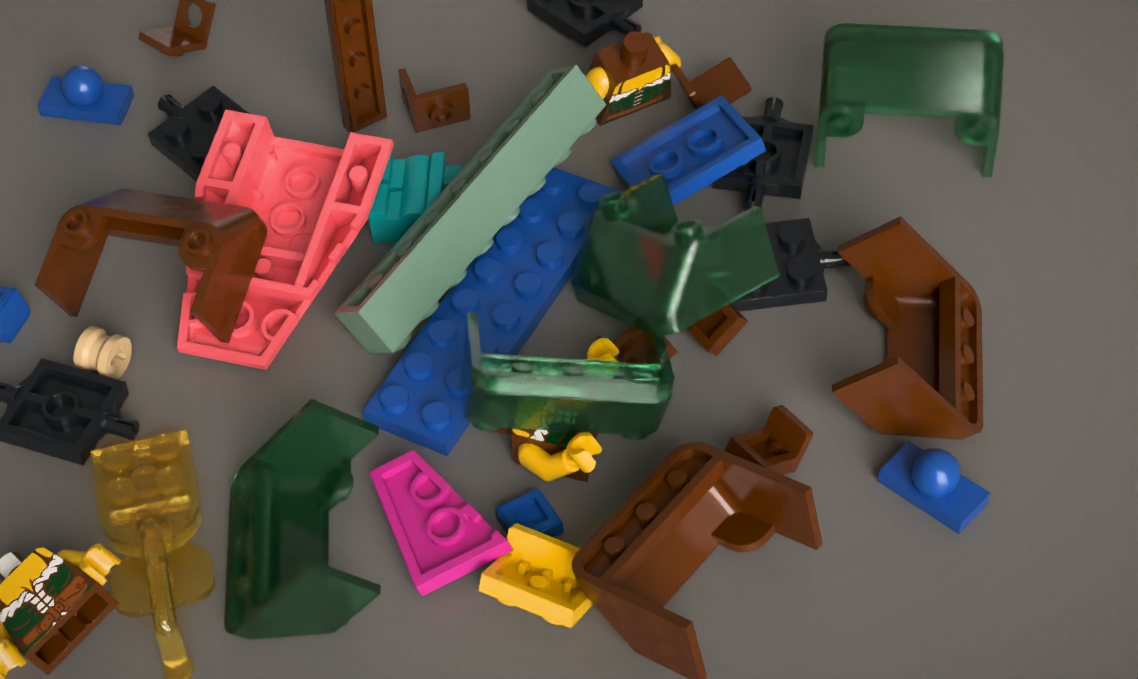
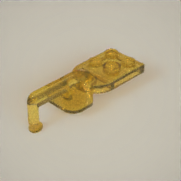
M182 430L91 450L98 515L105 540L115 551L128 556L110 575L111 595L119 602L115 609L127 617H142L152 614L154 632L164 662L163 674L166 679H189L194 671L192 659L185 652L176 608L194 605L205 600L215 588V576L210 554L187 543L199 529L203 513L188 431Z

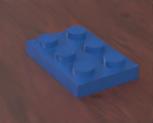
M721 95L610 160L615 174L652 219L697 191L708 187L731 171L747 164L750 160L764 153L766 148L758 133Z

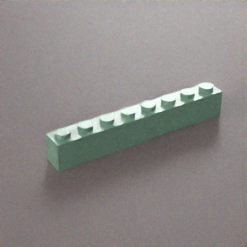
M576 64L551 69L334 313L369 354L396 353L409 343L412 338L411 331L417 324L430 317L440 305L438 300L449 288L456 286L464 279L467 274V266L475 257L482 255L493 245L494 239L492 237L502 226L507 225L519 215V206L523 201L544 186L547 173L554 166L568 158L572 152L570 147L578 137L588 133L596 125L597 115L607 104Z

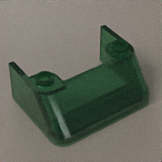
M853 23L837 24L828 29L823 40L815 168H824L826 137L846 138L857 134L863 127L864 113L954 118V133L960 141L970 145L982 146L983 177L992 178L1001 115L1004 43L1001 37L988 30Z
M658 173L624 192L611 193L599 200L600 205L593 210L571 284L576 299L579 302L650 335L666 336L691 326L780 276L760 207L754 206L716 227L707 223H700L698 219H687L678 222L663 174ZM660 230L666 235L663 236L658 234L657 232Z
M467 312L461 373L463 416L475 428L483 431H496L503 427L619 434L631 440H642L658 431L672 398L675 379L660 325L650 324L645 364L481 353L477 312Z
M310 399L240 467L230 490L224 627L227 633L246 640L332 634L345 626L351 618L381 594V585L328 566L329 511L339 502L346 500L351 493L354 484V477L351 474V460L379 435V426Z

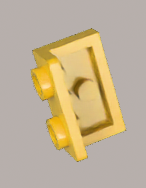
M518 523L513 524L508 530L507 540L514 551L497 558L481 573L478 591L495 597L502 604L517 606L537 614L551 624L572 628L593 605L578 587L572 570V560L581 548Z

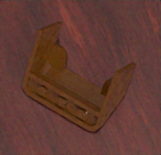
M119 189L72 207L61 217L35 286L69 316H78L108 235L178 246L179 256L188 267L204 271L190 313L220 342H230L267 237L266 224L253 209L130 189Z
M901 216L839 245L838 254L866 279L863 302L869 315L878 319L887 327L885 362L832 384V393L862 418L869 428L882 435L962 440L980 433L983 428L982 309L973 287Z
M691 442L683 444L670 453L576 553L572 560V570L576 583L580 590L636 653L688 679H706L707 674L693 622L663 607L718 545L736 552H750L762 547L776 532L818 550L823 543L811 486L706 443Z

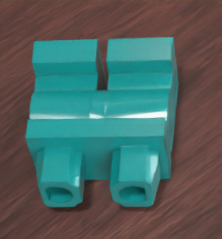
M391 152L368 217L373 243L398 242L465 165H447L445 152H434L431 154V157L420 154L412 155L406 159H393V153Z

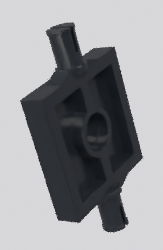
M527 0L528 11L584 47L589 46L611 30H617L625 36L630 32H641V25L628 17L643 7V0Z
M214 85L187 105L180 104L169 94L164 95L165 99L161 97L158 102V108L170 116V118L148 133L152 146L196 182L225 109L250 114Z
M773 97L765 101L763 116L743 117L762 138L766 151L750 160L747 164L738 167L713 182V188L746 192L743 210L748 214H751L753 202V215L761 212L764 195L801 199L813 138V125L793 123L780 118L783 101L777 97L774 109Z
M810 218L720 228V244L723 253L721 263L696 265L711 282L723 281L725 283V286L732 294L734 307L739 312L826 301L828 289L824 277V269L851 266L838 254V249L822 251L820 245L815 240Z
M42 358L32 374L19 385L12 386L0 382V402L7 403L6 412L0 419V441L84 466L99 440L108 433L133 441L135 439L134 435L137 436L139 431V422L116 416L129 395L126 382Z

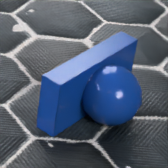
M79 65L73 66L63 77L52 76L38 103V108L41 116L121 125L134 98V93L131 85L105 83L94 68Z
M908 441L879 470L878 482L958 534L989 502L990 492L961 475L958 460L950 452L940 448L924 451Z

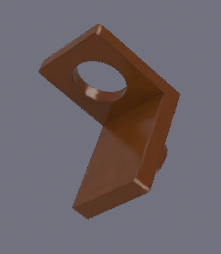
M179 0L174 26L140 31L139 40L163 54L174 57L183 56L185 52L204 50L207 46L216 4L210 0ZM192 3L198 5L202 13V20L198 27L193 26L188 18V8Z
M728 57L690 82L677 63L671 66L681 88L696 110L721 95L731 104L752 90L750 84L731 57Z
M405 68L399 69L402 100L416 133L471 119L469 92L466 83L416 95Z

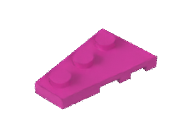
M414 450L369 472L414 585L422 596L514 551L508 540L497 530L495 531L482 518L480 513L469 503L467 504Z

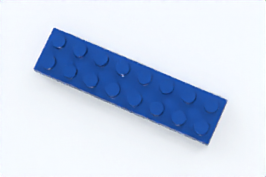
M553 167L545 176L546 183L544 186L523 201L519 206V215L507 225L502 226L492 237L494 239L493 245L485 253L475 257L466 268L467 274L464 279L452 287L438 309L433 313L362 410L364 423L448 456L622 204V191Z

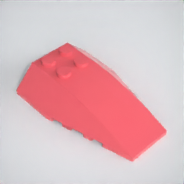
M225 109L197 179L194 197L196 200L253 209L265 222L267 237L229 343L220 342L190 313L204 271L194 270L186 265L188 279L186 293H183L177 341L178 351L180 353L267 370L368 220L394 147L393 140L350 132L345 148L340 149L274 136L267 117Z

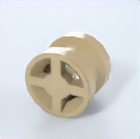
M90 326L83 331L76 343L73 362L78 369L88 372L97 371L99 375L119 379L126 371L130 362L132 344L130 339L123 335L115 334L108 336L103 328Z

